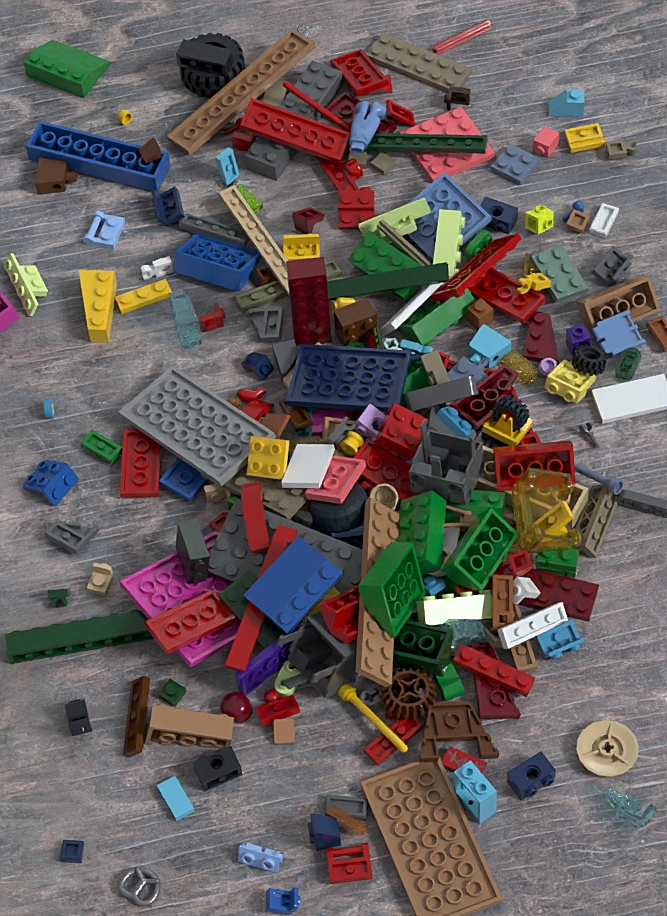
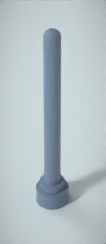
M574 463L575 472L606 485L609 492L617 495L622 491L624 486L623 480L616 477L607 478Z

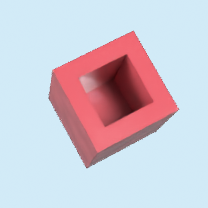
M544 126L533 140V152L549 158L559 145V132Z

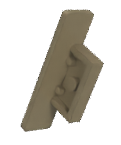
M438 350L420 357L430 386L450 381ZM455 401L440 404V409L450 406Z

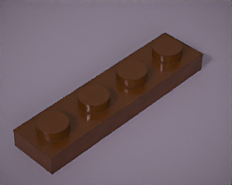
M146 676L131 681L123 755L128 758L141 753L144 746L143 739L146 728V712L148 710L147 702L150 691V678Z

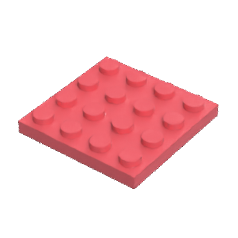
M462 107L453 109L400 132V134L482 135ZM488 142L486 154L411 152L431 182H434L444 172L451 177L495 158V152Z

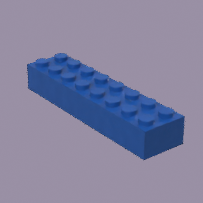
M43 121L38 122L26 144L29 160L39 162V158L61 160L67 162L68 170L151 191L156 190L157 192L171 167L168 152L161 151V158L145 163L139 152V149L142 147L140 145Z

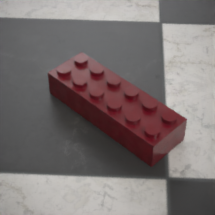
M324 257L286 261L292 327L296 346L301 344L313 345L318 342L320 344L332 342Z

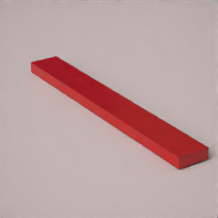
M278 524L258 579L283 553L287 542L295 540L297 529ZM250 601L225 663L226 668L242 673L246 672L266 618Z

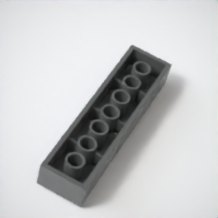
M312 60L294 86L325 108L334 100L343 87V73ZM289 92L279 108L319 121L322 117L321 113L291 92ZM258 136L245 154L246 169L277 181L298 149Z

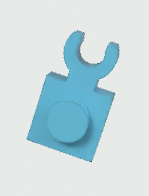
M402 339L400 345L403 350H410L411 354H427L434 350L432 347L423 346Z

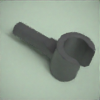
M590 422L586 423L588 431L584 425H581L579 427L580 432L587 434L594 447H598L599 444L592 432L594 429L593 424Z

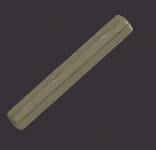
M381 220L377 224V228L412 260L421 266L431 265L421 253L386 221Z

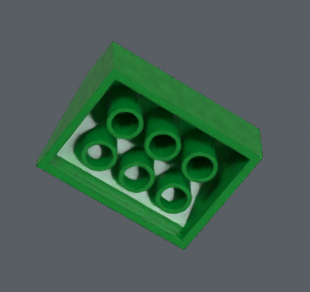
M51 40L32 50L23 62L26 76L85 98L110 65L108 60L55 40Z
M390 542L359 584V593L362 596L363 603L391 638L396 637L417 607L416 601H421L426 594L413 542Z

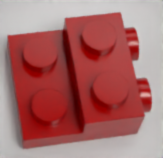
M344 187L341 191H338L339 229H359V223L374 218V190H371L370 187H361L360 190Z

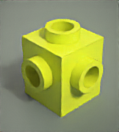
M539 205L525 212V228L536 234L543 233L552 228L554 211Z

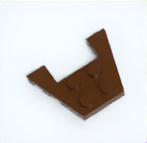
M470 701L435 702L434 705L430 704L431 708L427 713L419 763L438 762L439 754L436 742L476 740L480 759H496L499 757L498 749L493 746L489 733L485 732L481 725L482 721Z

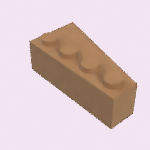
M164 704L152 705L147 721L144 744L152 745V741H162V745L169 746L171 742H180L182 746L189 747L200 743L201 747L227 748L232 740L234 717H229L226 714H209L206 711H190L183 707L171 708Z

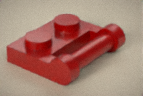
M368 842L362 843L360 846L336 849L326 847L330 884L373 879ZM363 854V857L334 860V857Z

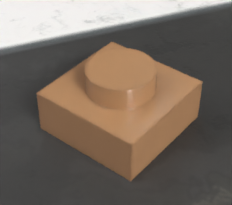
M573 209L566 227L583 234L590 220V215Z

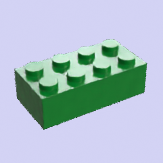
M371 231L367 232L348 258V261L355 268L366 275L421 266ZM422 286L391 292L405 302H408Z
M432 490L401 500L398 542H413L421 576L441 570L446 500Z

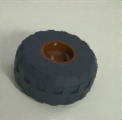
M355 483L342 504L310 499L309 509L313 522L318 528L329 533H341L358 527L364 521L365 501L368 498L364 488Z

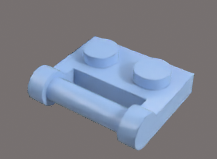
M95 211L90 229L83 238L84 243L114 250L124 227L125 218ZM104 222L99 237H94L99 223Z

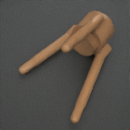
M446 504V509L463 514L464 517L460 516V523H445L444 527H460V532H467L476 515H471L472 511H465Z

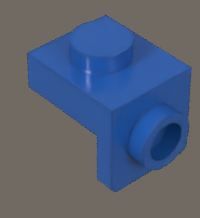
M293 887L290 891L269 888L266 891L267 912L291 915L300 906L301 897L298 895V888Z

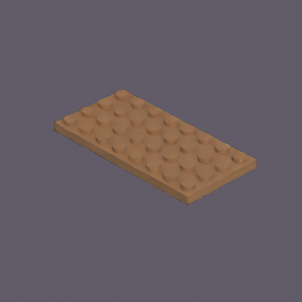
M440 757L438 762L419 763V761L360 782L415 916H468L503 902V898Z

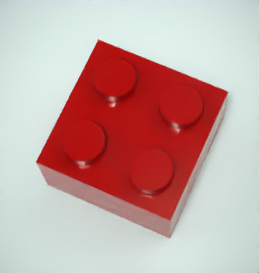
M393 403L385 414L374 444L409 460L416 453L422 438L419 427L423 419H426L427 426L429 419Z

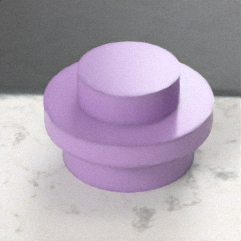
M545 358L539 364V371L542 375L548 376L558 364L552 358Z

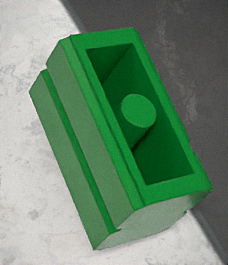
M540 544L536 569L575 578L579 550Z

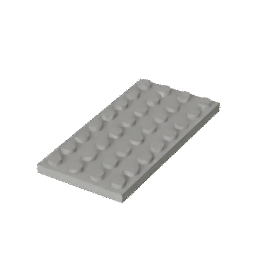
M171 366L118 412L122 419L220 486L224 485L248 463L250 436L276 438L273 431L174 366Z

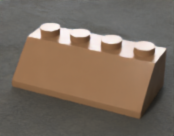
M639 275L576 301L581 318L591 333L592 329L596 327V323L627 310L630 311V317L633 322L661 311L651 278L646 275Z

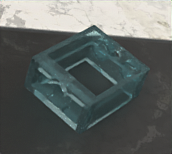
M187 289L169 293L172 315L184 349L201 345L199 322Z

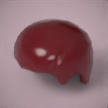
M232 692L225 695L220 703V713L234 717V721L244 723L248 720L253 712L251 701L241 692Z

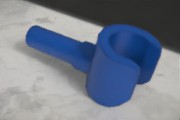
M581 201L573 203V209L584 212ZM572 211L562 217V220L566 221L569 219Z

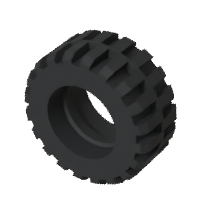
M221 33L201 34L197 38L190 39V41L232 50L233 63L226 77L179 66L184 86L192 93H197L201 97L204 95L207 98H212V96L245 69L241 46L234 39L231 40V37L227 35L222 36Z

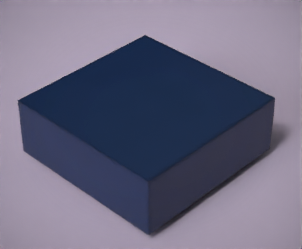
M63 840L60 861L82 864L84 841Z

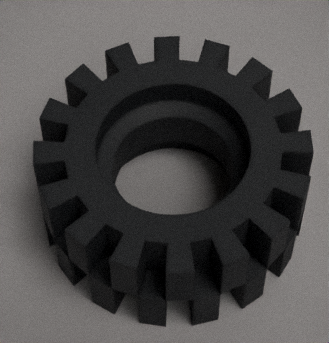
M587 343L584 345L580 344L575 348L571 364L574 365V369H578L579 373L582 371L584 375L589 373V376H593V374L597 376L605 370L608 356L604 349H599L597 345L593 347V344L589 346Z

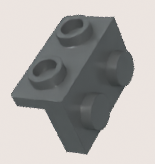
M612 246L591 273L607 287L613 282L616 284L622 277L620 273L626 271L631 266L630 260L634 256L630 254L626 257L616 247Z

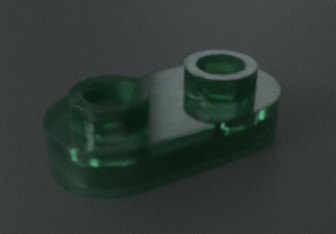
M627 348L623 351L615 367V376L618 380L629 381L633 378L641 361V353L638 349Z

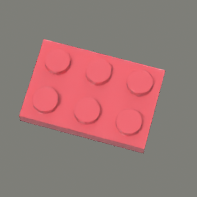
M333 455L321 487L308 488L305 492L306 498L342 504L365 469V460Z

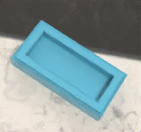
M175 776L157 785L158 791L176 821L195 812L193 805Z

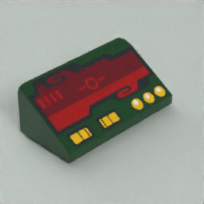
M375 326L364 339L365 348L384 349L379 326Z

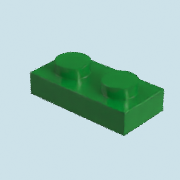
M91 430L81 442V446L110 464L122 453L120 445L94 430Z

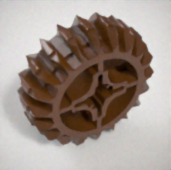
M410 666L405 671L402 667L401 672L393 671L392 685L381 688V700L384 703L385 709H390L391 715L397 713L398 719L401 716H405L404 718L407 721L409 716H412L415 720L417 715L423 718L424 712L428 713L430 711V704H435L436 686L433 684L432 678H427L426 672L420 674L419 668L413 671ZM420 688L425 693L423 698L420 696V693L418 692ZM394 689L399 695L397 699L392 694Z

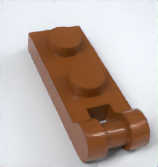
M509 575L492 576L491 631L498 632V629L513 623V576ZM499 616L506 617V622H499Z

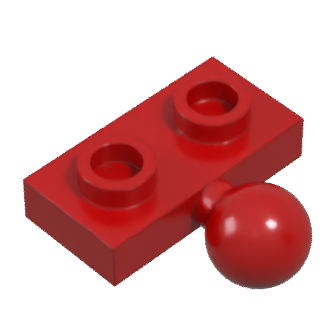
M269 689L265 692L264 701L266 704L255 707L262 726L273 723L275 719H284L301 713L293 694L280 698L279 693L274 689Z

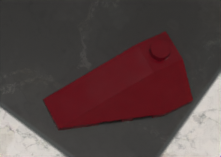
M503 364L477 384L478 395L459 399L451 404L450 407L456 409L458 415L463 420L469 422L472 429H478L492 418V409L503 396H506L518 374Z

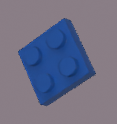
M178 458L159 480V484L191 503L209 480L203 478L198 470Z

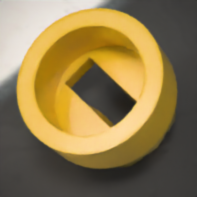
M125 109L118 112V120L122 124L127 125L131 122L133 118L131 112Z

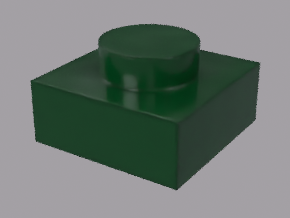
M169 679L158 692V697L175 707L187 691L185 687Z

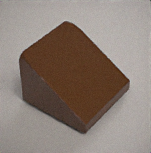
M155 138L150 139L139 149L145 163L162 157L161 149Z
M269 268L254 269L250 276V280L255 288L276 281Z

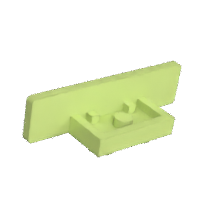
M421 198L359 223L358 226L363 237L368 231H371L375 235L381 234V238L387 242L391 240L377 228V224L381 220L386 221L402 236L417 230L415 219L430 214L431 211L426 199Z
M10 253L4 263V268L28 316H33L38 307L35 296H46L48 290L36 266L19 265L14 254Z

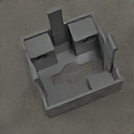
M423 419L419 427L422 441L409 470L410 491L422 494L432 490L446 501L468 505L479 477L484 470L483 443L475 441L477 434L474 430H472L469 439L433 430H428L427 433L426 419Z
M321 612L308 616L298 631L279 637L276 646L292 641L289 648L291 652L287 659L301 673L282 681L287 689H292L309 681L324 698L338 693L344 684L350 683L352 686L355 684L359 674L355 672L357 639L346 644L331 635Z

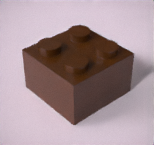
M368 297L334 310L335 333L342 346L345 347L351 343L363 342L366 336L377 326V313Z

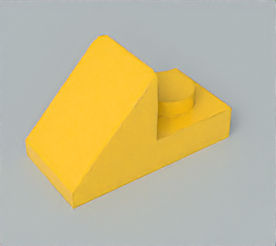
M562 500L535 521L533 525L539 538L545 540L567 534L568 531L565 525L574 516L567 502Z

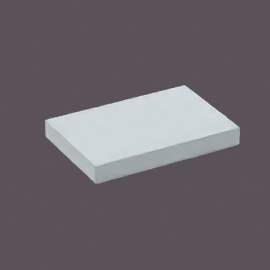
M297 444L282 479V487L320 488L335 451L334 444Z

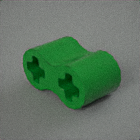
M449 661L443 677L433 675L445 702L465 694L463 685L451 661Z

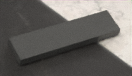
M188 213L179 222V228L242 248L250 241L243 230Z

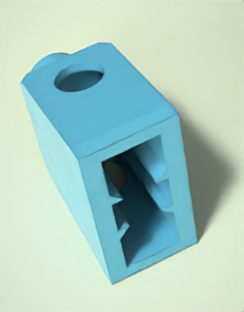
M483 324L469 344V361L478 364L485 356L490 361L485 367L491 368L511 353V341Z

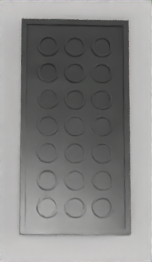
M235 499L209 553L208 573L232 583L249 569L258 579L268 552L267 549L251 553L245 527L242 500ZM264 510L270 544L278 524L297 529L296 538L298 536L301 537L343 572V578L335 586L340 593H344L361 583L362 549Z

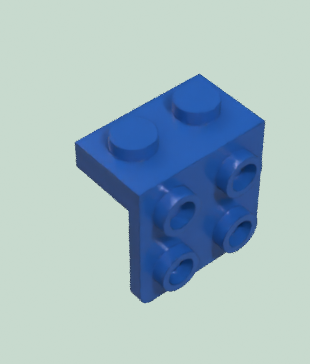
M44 460L26 478L22 487L25 490L41 492L51 506H57L79 478L67 463Z

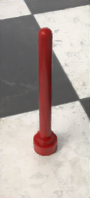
M288 81L283 83L284 88L335 123L341 130L351 132V122L342 121Z

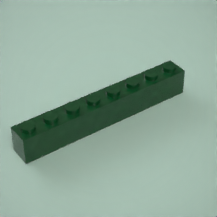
M132 610L121 614L113 613L110 616L92 617L82 621L74 620L70 623L52 624L42 628L34 627L30 630L13 631L5 634L10 664L154 639V637L145 627V621L149 619L141 610Z

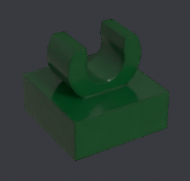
M70 588L48 590V598H54L52 600L53 608L57 607L56 602L58 599L63 601L64 607L68 605L65 597L70 596Z

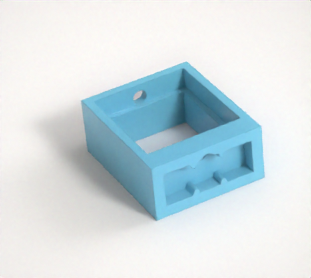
M471 760L454 771V791L458 799L476 821L481 824L496 813V789Z

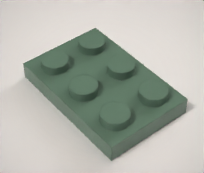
M563 246L530 257V262L536 272L542 273L551 280L550 288H547L555 303L587 292L588 286Z

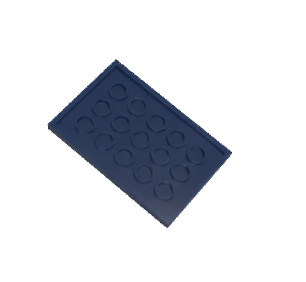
M301 344L285 400L286 405L364 411L369 404H372L379 411L387 412L393 403L401 404L412 357L411 351Z

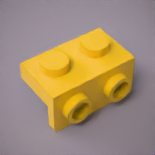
M319 234L284 235L283 253L286 259L293 261L320 257Z

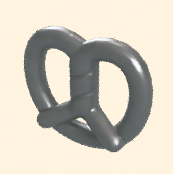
M139 866L126 871L118 882L120 894L126 898H132L141 907L153 904L159 896L161 889L158 876L153 871ZM137 874L139 878L138 883L132 891H127L124 888L125 882L129 877ZM147 884H154L152 895L147 900H141L139 894Z

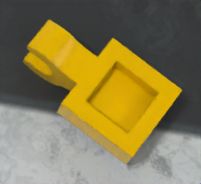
M542 273L526 275L525 278L518 280L523 286L517 288V291L525 294L530 288L537 291L550 288L551 280Z

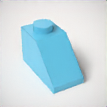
M567 89L549 101V117H584V89Z

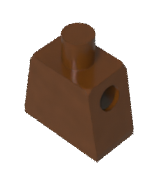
M39 158L35 180L38 195L65 192L67 182H77V171H68L67 162Z

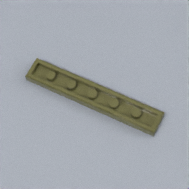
M335 258L325 262L327 281L342 276V271ZM276 280L234 297L241 313H244L249 309H255L289 295L279 281Z

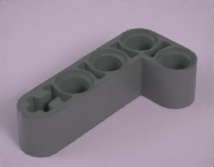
M472 375L404 393L407 409L417 412L440 404L475 396L479 393L475 377Z

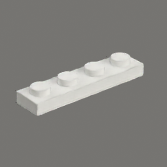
M558 602L498 629L503 649H509L567 622L568 618L563 603Z

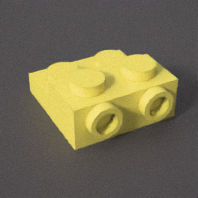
M564 359L547 376L544 388L550 394H558L564 397L565 401L578 404L586 395L587 389L596 381L597 376L595 374L589 376V373L584 375L582 371L579 373L578 369L573 368L574 365Z

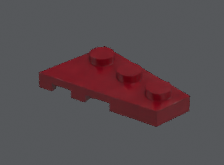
M536 311L529 320L522 360L541 362L545 358H552L559 365L550 313Z

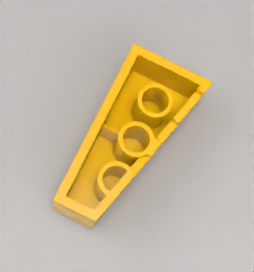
M79 270L90 341L109 343L117 289L115 271Z

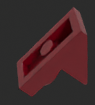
M311 207L293 212L292 218L295 229L304 234H311L314 224L323 221L325 214Z

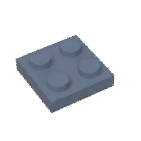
M509 144L491 165V171L521 186L540 163V158Z

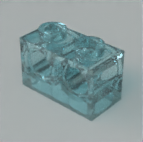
M449 618L439 626L453 630L452 648H459L461 644L470 648L471 643H480L486 638L481 619Z

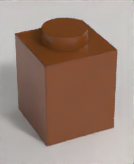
M480 298L467 307V321L476 330H479L483 324L488 326L493 323V308Z

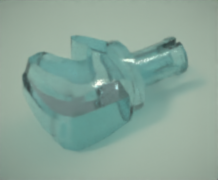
M611 785L607 787L609 791L605 789L603 797L617 806L616 813L633 828L642 829L655 817L657 809L653 804H650L643 812L636 813V811L642 809V801H634L635 796L632 793L624 796Z

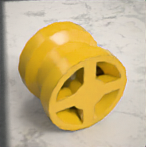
M349 431L346 434V439L341 441L340 447L345 453L354 456L358 452V447L363 445L364 440L359 434Z

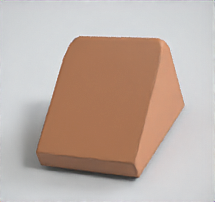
M294 719L273 720L274 744H295Z

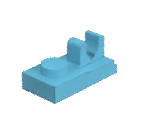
M229 147L215 157L220 170L219 173L227 186L240 176L233 150Z

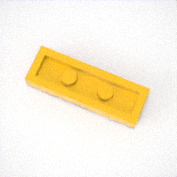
M163 279L115 297V301L121 314H125L172 297L173 294L167 280Z

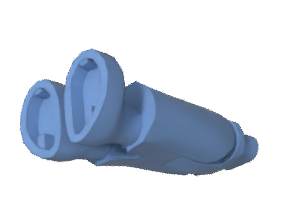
M361 101L356 104L350 132V152L363 153V150L367 148L374 136L380 120L385 119L387 109L377 102H372L371 108L367 101Z

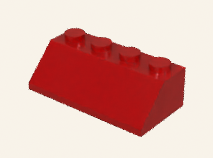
M571 440L493 447L497 491L576 484L574 450Z

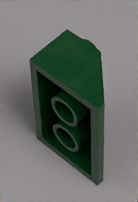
M407 620L394 638L393 665L408 669L411 666L413 670L419 668L420 672L443 677L451 657L453 630Z

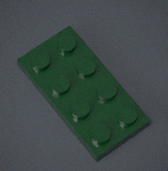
M250 569L218 595L240 622L249 602L243 595L257 581V577ZM266 617L257 642L265 649L283 635L284 632Z

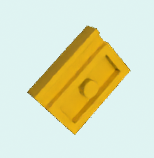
M599 123L564 130L571 153L605 146V140L603 139Z

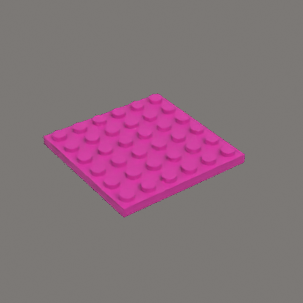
M217 530L203 537L208 553H210L219 534ZM177 551L120 581V587L148 619L213 589L219 595L232 584V582L211 573L207 574V581L187 584ZM236 617L234 623L176 650V652L191 668L232 645L241 622Z

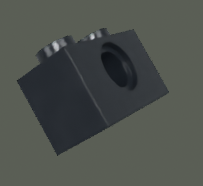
M232 746L220 748L215 753L201 756L193 762L195 772L204 791L243 775L241 765ZM215 765H221L219 769L213 768Z

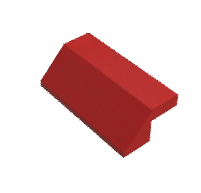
M359 585L321 603L319 606L330 634L346 644L357 639Z

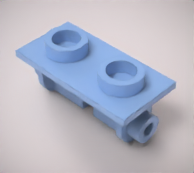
M247 842V844L243 843L242 846H239L238 862L279 873V864L282 863L284 855L280 854V851L267 848L265 852H262V847Z

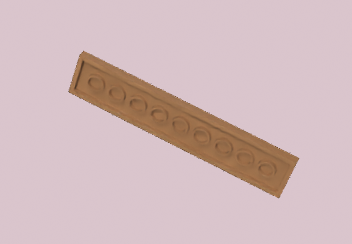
M291 29L168 134V140L187 154H193L244 110L251 98L256 99L310 53L315 48L314 42Z
M373 498L365 501L361 581L390 542H398L400 514ZM360 594L355 672L384 687L392 685L394 638L388 635L365 606Z

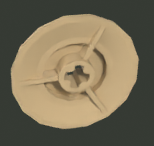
M602 720L594 722L583 729L577 739L576 751L580 762L588 771L598 776L614 777L624 774L633 767L638 758L639 745L635 735L627 726L617 721ZM606 747L609 748L610 753H606L604 749Z

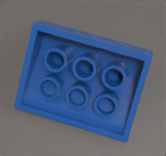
M196 233L175 251L173 271L182 276H190L198 281H206L214 286H222L230 291L239 292L247 284L261 255L257 250L247 247L242 248Z
M298 536L243 596L288 635L301 624L343 578V572Z

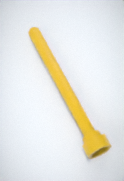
M350 683L344 684L339 689L338 695L344 701L351 702L401 752H407V745L356 696L355 688Z

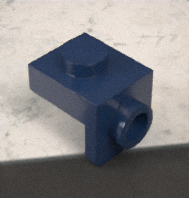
M256 352L247 355L246 359L241 363L244 369L255 372L259 380H264L274 370L267 355Z

